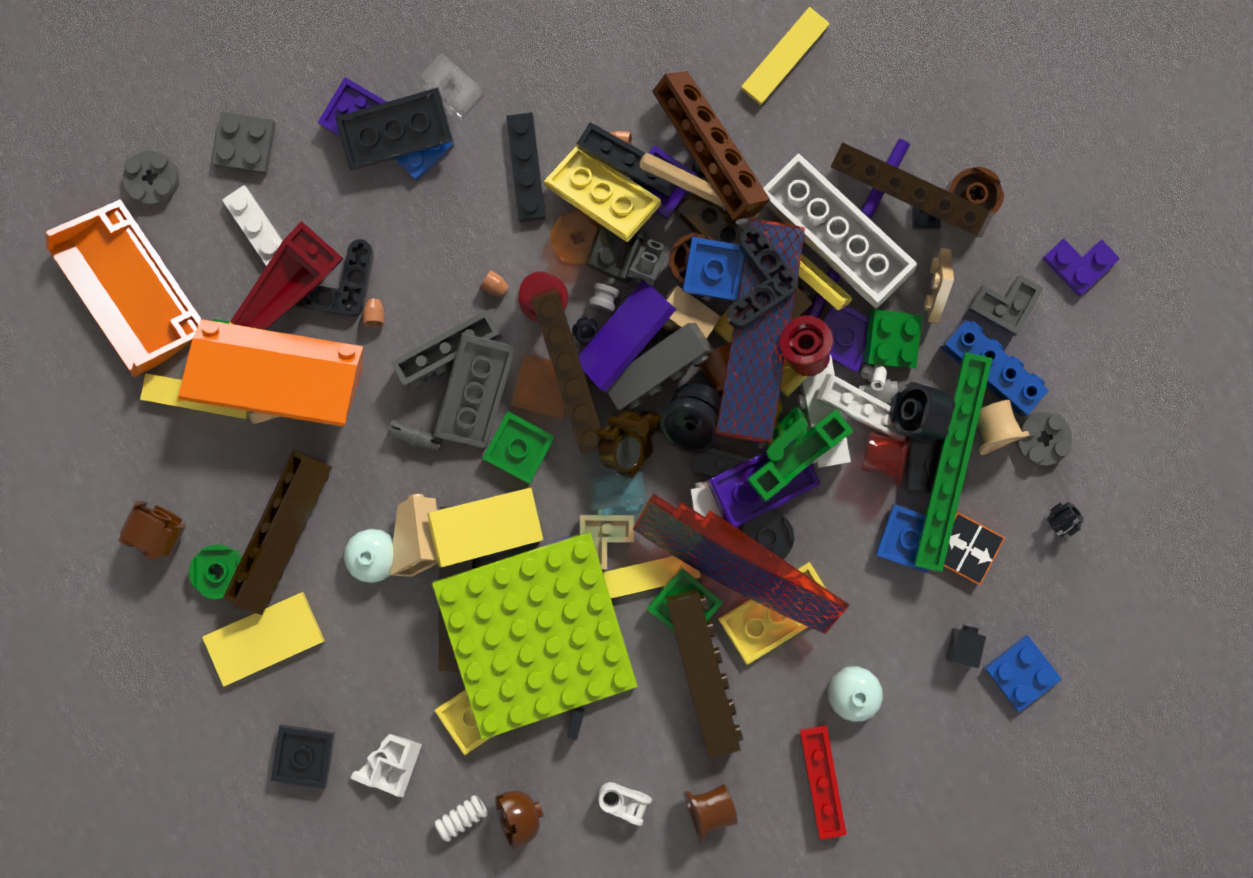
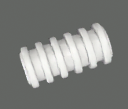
M473 795L470 801H464L463 806L458 805L456 811L451 810L449 812L450 815L445 814L442 816V820L437 819L435 827L441 838L449 842L451 836H458V832H464L466 826L471 827L473 826L472 822H479L481 816L483 818L486 817L487 810L480 798Z

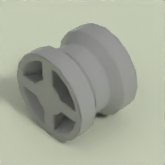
M595 283L594 297L590 298L589 305L604 311L614 312L615 298L619 297L620 291L605 284Z

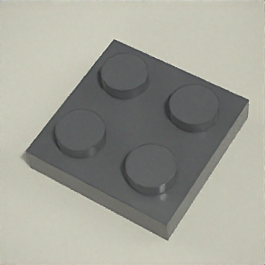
M221 112L212 164L219 167L267 174L276 122L272 119Z

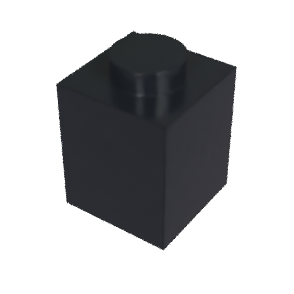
M962 625V629L953 628L946 659L954 663L979 668L986 636L978 634L979 628Z

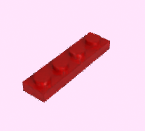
M821 725L799 729L818 837L822 840L847 835L827 726Z

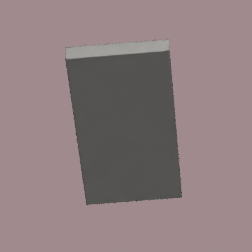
M462 332L434 430V437L479 448H487L516 349L515 346Z

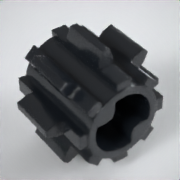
M1060 502L1050 509L1051 512L1049 513L1050 516L1047 517V522L1057 535L1064 537L1068 534L1072 537L1081 530L1080 527L1085 519L1074 504L1067 502L1063 505Z

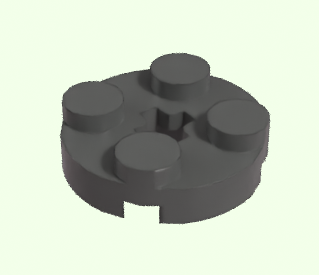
M144 151L128 158L124 164L123 184L126 191L133 199L145 205L157 206L166 203L171 198L170 196L174 190H177L179 186V173L176 166L161 153ZM150 172L157 175V179L153 180L152 185L145 181V177Z
M1038 412L1029 415L1023 420L1024 422L1020 425V429L1022 432L1029 431L1030 436L1017 440L1016 446L1019 453L1025 459L1027 458L1033 464L1045 466L1058 463L1070 453L1072 434L1068 424L1061 415L1050 412ZM1041 431H1045V434L1050 436L1047 446L1037 441V438L1041 436Z

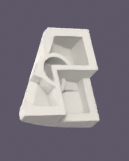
M389 734L381 742L380 748L367 757L368 762L359 771L352 773L351 779L369 787H376L395 796L403 797L422 744Z

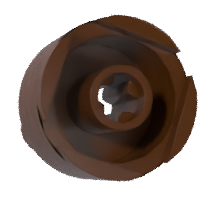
M974 167L961 171L945 188L946 191L979 205L994 214L1000 209L1004 200V191H1002L999 177L993 171L984 167ZM971 193L975 195L974 200L971 199Z
M135 502L120 531L119 542L126 546H135L143 550L142 554L152 560H158L159 556H171L187 526L186 523L180 524L182 519L163 507L156 505L154 509L146 507L148 502Z

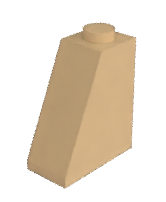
M413 494L398 505L393 537V562L389 572L391 576L413 577L438 564L427 513L437 511L436 498H427L423 494Z

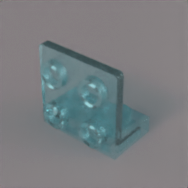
M637 472L633 478L619 474L589 478L592 499L591 510H597L598 515L615 513L614 507L625 506V512L642 510L641 504H647L642 472Z

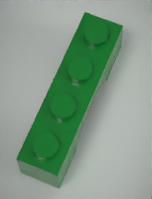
M835 409L808 429L799 441H793L784 449L782 459L768 461L748 477L746 481L762 501H767L803 469L852 433L853 430Z

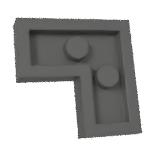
M1019 275L1007 296L1004 297L983 285L980 287L968 310L1016 336L1030 314L1043 287Z

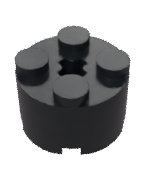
M916 382L904 385L906 388L902 392L898 391L895 394L890 406V421L894 422L896 427L894 431L901 436L924 442L945 439L949 432L948 428L952 420L955 400L941 389Z

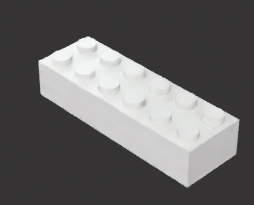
M799 153L763 188L770 198L766 206L788 227H791V230L794 229L795 233V228L803 229L798 236L804 232L803 241L875 309L915 271L917 263Z

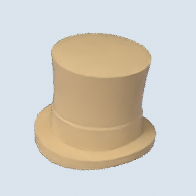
M1010 400L996 402L981 408L977 423L984 443L979 448L981 455L988 454L1005 445L1030 436L1029 431H1021L1014 417Z

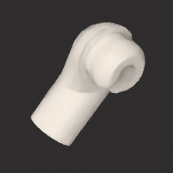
M869 364L864 365L861 377L872 382L871 387L874 390L881 391L884 389L887 376L886 369L877 364L873 367Z

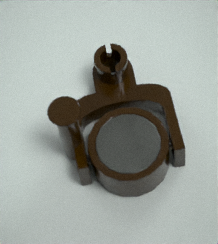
M625 411L619 417H610L607 422L608 425L598 432L599 437L602 438L599 446L601 463L609 469L616 470L619 475L633 478L653 452L650 437L656 432L662 433L660 428L662 416L652 411H644L639 416L634 412Z

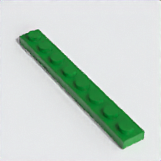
M967 352L963 353L953 395L955 408L948 428V435L942 442L914 560L915 566L939 572L943 571L993 358Z

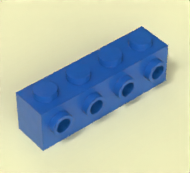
M967 320L961 322L942 343L940 348L959 365H961L963 353L965 352L993 358L986 388L1000 400H1010L1012 410L1020 417L1029 415L1049 391L1044 386L1045 382L1036 374H1029L1023 368L1024 364L1018 358L1008 356L1003 351L1004 347L993 338L988 339L982 333L983 329L977 323Z

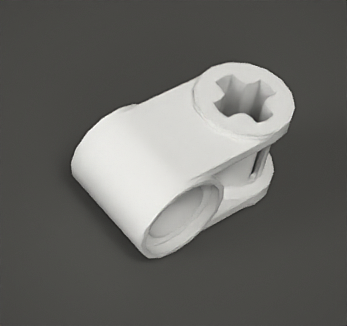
M612 782L602 785L598 793L599 804L602 810L621 817L632 824L642 826L644 822L642 819L647 804H650L652 801L650 796ZM608 792H615L618 795V799L613 803H607L603 797Z

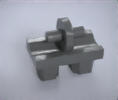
M649 239L646 248L641 246L627 275L632 278L636 285L645 280L648 285L653 286L666 257L661 255L664 247L663 244Z

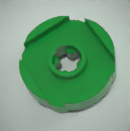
M222 544L204 547L190 562L189 579L191 584L202 593L201 595L207 598H223L240 563L241 553L230 546ZM216 564H219L224 569V574L220 576V579H216V575L211 574V569L216 568Z

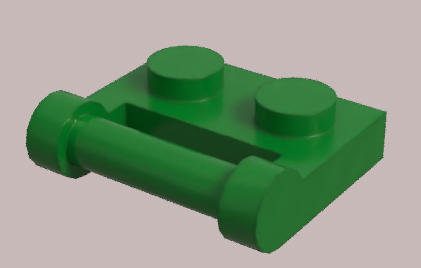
M797 406L773 428L772 438L768 432L770 439H765V444L768 447V457L773 461L782 459L784 448L792 441H799L807 432L808 423L806 417Z

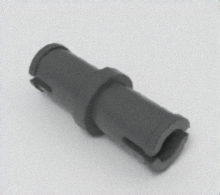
M392 420L387 436L410 443L409 446L412 447L417 445L439 453L444 439L434 437L433 434L422 431V428L419 426L413 428Z

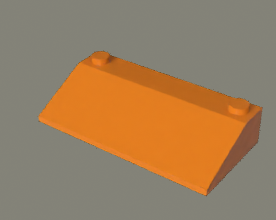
M121 200L46 231L45 247L133 378L160 365L192 343L193 336L201 319Z
M201 319L192 339L178 398L184 401L345 427L363 371V346Z

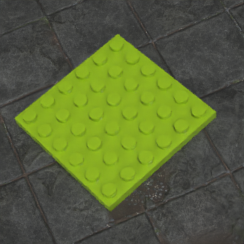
M590 532L432 582L482 740L638 687Z

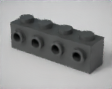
M485 310L393 360L391 364L403 386L408 389L413 387L416 390L428 383L427 378L435 374L437 377H440L451 371L452 368L450 366L454 363L462 332L494 341L503 338L489 312Z
M687 323L630 363L610 386L607 393L619 411L629 409L631 412L643 404L642 399L649 394L653 397L665 389L663 385L668 381L672 380V382H675L687 374L685 370L691 365L697 367L709 359L707 354L712 352L713 348L697 323Z

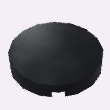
M768 511L745 523L740 534L741 545L747 556L763 564L778 563L786 558L795 540L793 527L788 519L773 511Z

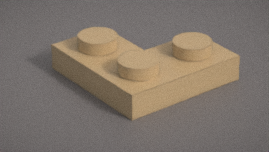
M940 248L938 257L932 259L930 273L934 274L931 282V289L933 290L931 295L927 294L924 302V310L928 313V322L936 324L940 322L954 282L952 251L945 248Z
M580 515V534L591 533L602 570L607 569V542H634V515Z

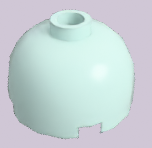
M367 529L351 537L345 547L343 557L345 566L350 574L362 582L369 583L382 581L389 577L393 562L392 536L382 530Z
M858 666L841 669L842 671L831 678L827 689L828 701L833 710L843 719L852 722L865 721L873 717L880 709L883 700L882 687L877 677L869 670Z

